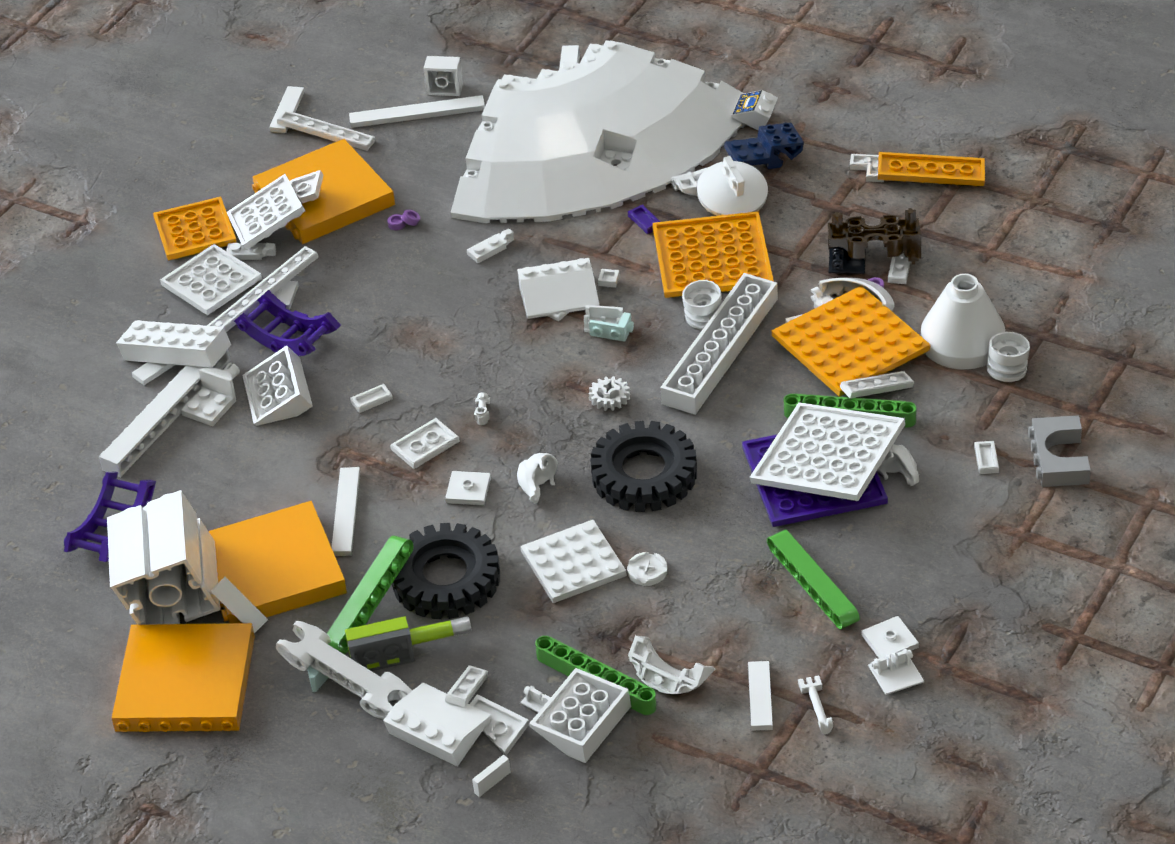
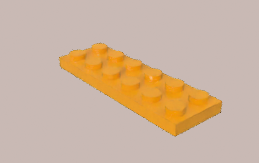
M879 152L878 180L984 186L985 158Z

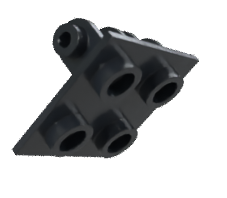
M843 247L829 248L828 273L865 274L866 249L865 258L854 259L849 257L847 250Z

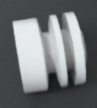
M698 280L690 283L683 290L682 299L687 323L693 328L703 329L722 304L719 286L712 281Z
M1001 332L994 335L990 340L987 371L990 376L1003 382H1013L1022 379L1027 373L1029 341L1021 334L1014 332Z

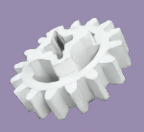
M607 376L604 378L605 380L598 379V383L593 382L592 387H589V400L592 401V405H597V409L604 407V411L608 408H611L613 411L614 407L621 408V404L626 405L627 400H630V387L627 386V382H622L621 378L615 380V376L611 379H608Z

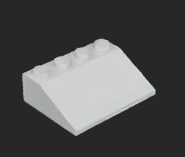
M589 258L517 269L519 287L527 319L549 316L559 312L568 313L586 310V305L600 306Z
M285 346L242 375L253 422L256 426L297 417L313 406L300 357L288 346Z
M575 668L529 723V726L567 756L586 763L630 709L629 689Z
M422 683L397 702L383 722L389 734L458 767L492 718V715L470 704H467L464 708L445 702L447 693Z

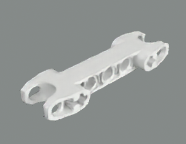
M296 621L293 624V632L301 639L300 642L292 643L280 639L276 643V650L292 666L301 671H305L311 666L361 697V707L374 717L384 720L393 708L389 702L392 700L400 701L412 691L394 674L384 672L380 677L329 645L331 640L327 633L305 622Z

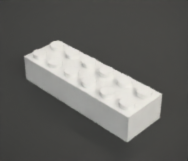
M140 320L133 322L116 342L125 361L213 368L231 346L224 327Z

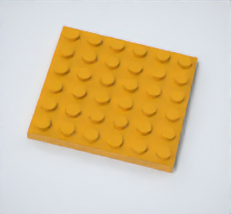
M759 211L652 223L665 298L682 296L685 287L698 280H708L716 283L721 292L731 291L743 273L774 282Z
M862 285L771 330L773 338L839 397L845 394L840 388L841 382L883 375L930 351V344L889 308L882 306V302Z

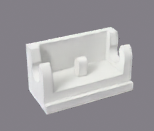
M586 305L584 332L590 333V320L619 324L623 315V308Z

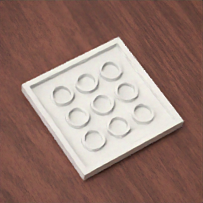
M284 174L229 210L227 214L242 246L247 250L250 247H254L262 239L269 237L277 229L284 227L294 218L301 216L305 209L290 180Z
M213 244L160 279L163 287L201 312L209 315L260 281L262 277L261 273Z
M594 520L521 546L522 554L552 603L627 576L626 569Z

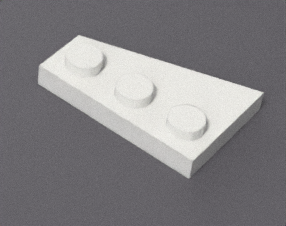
M476 695L470 705L492 715L483 732L507 756L529 726V720L480 695Z

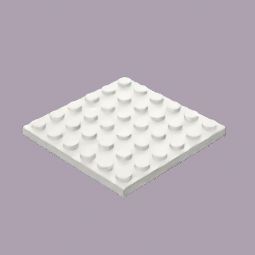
M798 403L751 474L750 481L753 484L859 501L904 428L905 419Z

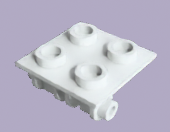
M903 649V651L897 652V655L891 653V657L886 655L879 659L876 658L871 664H868L885 695L924 683L923 678L911 660L913 658L911 650Z

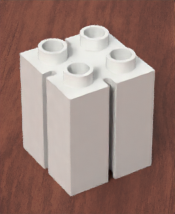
M181 490L165 494L161 498L148 502V511H145L139 505L107 517L110 587L126 610L130 609V615L137 625L180 624L179 612L183 613L185 621L188 622L220 610V600L211 592L218 584L215 540L201 519H197V513Z

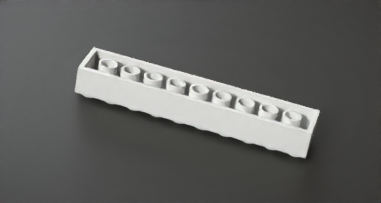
M743 273L660 387L661 404L694 415L697 414L778 300L777 282Z

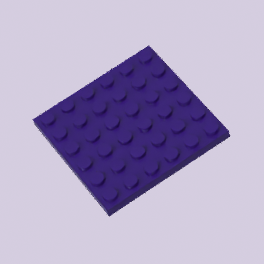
M777 435L742 441V448L752 473ZM877 471L859 501L756 484L772 527L888 504V497Z

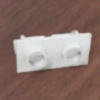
M526 686L524 689L526 697L520 703L539 712L551 697L542 694L533 686Z

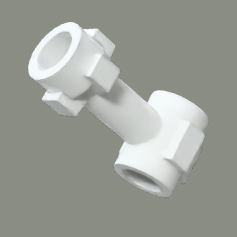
M482 392L475 399L479 407L476 408L474 417L479 425H485L489 420V411H487L486 404H490V397L487 393Z

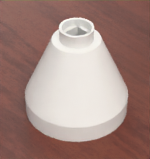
M970 274L956 275L947 284L921 326V337L930 344V351L925 354L937 364L961 370L975 369L987 365L991 338L998 333L1005 332V325L983 286L976 277Z

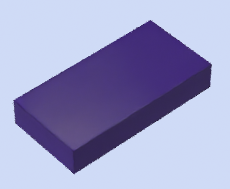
M643 205L628 211V217L646 234L653 232L652 223L661 222Z

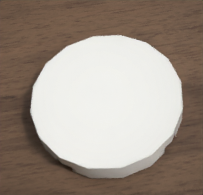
M649 552L639 553L629 560L627 573L630 580L642 586L655 585L666 577L667 562L657 553H654V555L649 554Z

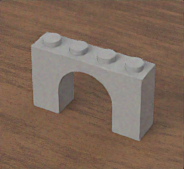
M1079 415L1032 418V426L1028 427L1029 438L1033 439L1031 440V451L1035 452L1033 455L1034 465H1038L1036 467V477L1041 480L1042 487L1090 484L1091 470L1088 456L1059 457L1048 451L1050 447L1058 444L1081 443L1082 427Z

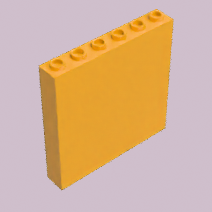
M345 139L253 176L254 184H252V188L257 193L284 174H286L289 180L319 170L323 173L319 197L314 201L302 203L305 212L285 225L286 229L290 230L293 237L298 239L302 245L395 205L393 190Z
M312 500L209 531L215 540L218 583L226 577L266 618L347 593L345 579ZM220 601V608L223 607L221 613L224 622L242 623Z
M252 623L131 625L112 713L115 732L239 731L255 639Z

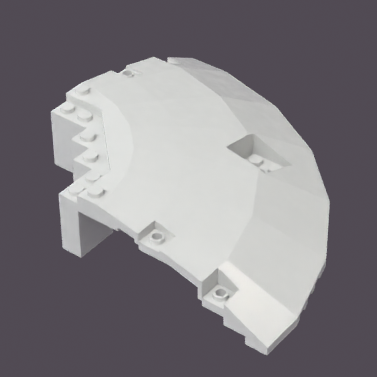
M607 40L604 45L590 44L580 64L563 61L559 71L542 69L537 79L504 74L503 78L498 79L492 89L482 113V122L478 130H476L466 156L467 170L463 177H460L451 209V218L480 223H490V220L500 219V223H507V219H517V222H524V219H534V222H549L563 219L562 215L572 214L573 217L586 215V211L596 209L597 213L601 212V208L605 207L614 209L622 206L623 201L641 199L645 197V193L652 190L654 193L666 189V185L671 183L672 177L689 171L692 173L695 171L696 166H704L712 161L720 153V148L724 146L725 142L729 141L731 137H735L740 127L744 128L746 124L731 117L740 95L744 93L722 80L720 84L705 82V72L699 68L674 59H657L654 52L625 43Z

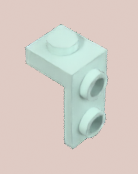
M625 312L619 324L590 320L589 322L591 336L624 342L629 332H632L634 328V322L631 321V313Z

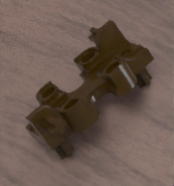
M908 208V210H905V219H900L896 215H883V217H880V224L876 226L865 224V219L861 216L850 217L846 219V222H843V214L835 212V214H832V222L828 223V249L843 247L847 250L849 257L861 259L865 258V248H868V241L880 240L883 241V245L887 249V257H897L904 254L908 258V262L915 265V261L921 259V230L919 218H916V209Z

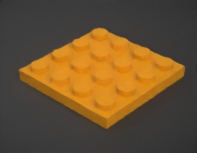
M221 196L153 213L167 260L201 253L213 244L221 248L228 246V243H237Z

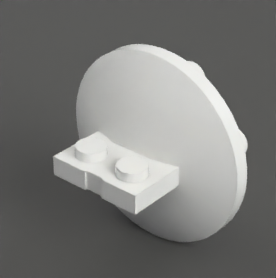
M731 156L724 157L723 162L708 167L701 174L697 183V196L700 203L708 212L716 216L759 211L765 204L768 194V186L764 176L749 164L733 161Z

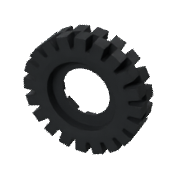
M634 421L635 429H631L630 425L626 423L619 425V433L615 429H611L606 432V438L600 437L596 442V447H593L591 452L592 483L597 490V494L601 498L606 497V502L610 505L615 506L619 502V509L629 511L632 504H635V512H645L646 504H650L653 512L662 510L661 501L667 507L676 504V497L682 500L688 495V490L693 489L695 479H697L696 449H694L691 439H687L684 432L681 430L675 432L674 426L666 424L661 429L660 422L651 421L649 428H645L644 421ZM639 452H647V455L658 457L660 455L665 461L663 471L650 479L632 478L624 472L622 465L626 457L640 455Z
M440 523V531L436 532L434 525L424 527V536L418 530L409 534L414 546L413 551L392 583L396 599L399 603L403 602V607L411 612L415 609L416 615L426 617L428 612L431 611L432 619H442L443 612L447 611L449 619L458 618V609L461 608L464 614L468 615L475 612L474 604L481 608L488 603L487 597L492 598L494 596L496 586H499L500 583L499 557L495 544L491 543V539L486 534L481 536L480 530L474 527L467 532L466 525L459 523L456 524L453 531H451L450 523ZM441 555H447L448 558H462L467 565L465 575L459 581L448 585H437L428 581L424 577L423 568L427 562L430 563L440 559Z

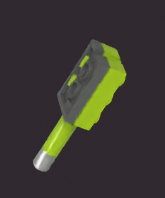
M406 616L345 629L349 657L368 670L375 671L415 662L412 645L469 633L472 629L469 617L409 629Z

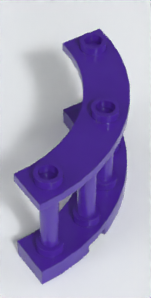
M267 290L257 299L260 305L248 316L242 313L234 320L241 331L246 332L254 340L273 352H278L285 346H288L298 356H305L314 352L316 348L312 344L322 335L332 333L341 326L330 312L309 318L307 314L296 310L292 312L286 309V304L280 301L270 290ZM264 310H267L276 318L262 329L253 320ZM280 323L290 326L281 337L270 334ZM297 331L305 332L297 339H289Z
M116 471L106 472L102 481L103 486L93 510L78 528L67 532L64 539V552H71L82 548L98 552L100 555L99 561L108 562V537L94 534L98 526L108 528L107 520L103 519L107 508L125 511L128 508L139 505L142 507L146 506L148 502L152 501L156 481L140 480V484L118 480V472ZM115 487L137 492L134 504L127 505L111 501ZM87 540L94 541V542H98V543H102V544L99 545V544L87 542Z

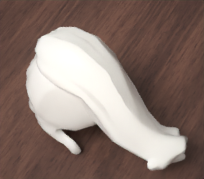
M893 444L877 471L885 480L888 479L886 472H900L905 476L908 485L913 486L919 482V474L915 460L909 450L903 445Z
M549 453L534 454L528 460H524L519 464L517 473L518 483L524 492L530 496L529 500L534 504H537L540 498L539 485L544 484L548 480H550L551 485H555L554 475L558 468V461Z

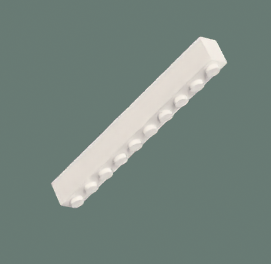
M228 349L213 368L223 370L230 362ZM185 366L158 393L156 398L136 416L134 421L124 429L112 444L101 453L99 460L102 471L118 472V477L121 478L182 413L181 409L202 388L199 370L210 367Z

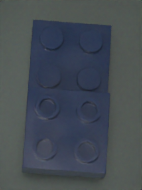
M785 122L782 124L759 126L757 138L726 141L724 148L733 161L743 162L751 166L765 164L767 169L780 168L783 165V160L779 155L781 152L792 160L803 151L804 142L793 124Z

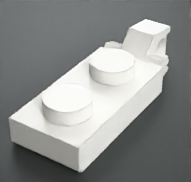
M507 229L502 231L501 234H495L467 249V255L477 263L507 249L506 246L514 241L513 231Z
M228 243L226 252L239 260H262V257L276 256V246L274 243H257L254 247L245 250L241 243Z

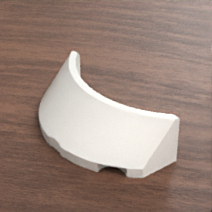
M832 278L819 281V289L824 297L827 295L831 296L832 294L841 296L844 291L849 292L862 285L882 302V306L889 308L891 311L895 307L890 294L874 282L860 278Z
M635 635L628 654L630 662H633L637 671V676L647 686L667 694H682L698 688L715 670L712 666H704L700 663H695L692 669L684 668L682 671L675 669L659 657L651 644L650 638Z

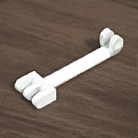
M819 675L814 676L815 683L812 682L811 677L806 678V685L803 679H798L801 693H809L821 732L829 734L833 728V722L831 717L826 718L817 692L822 690Z

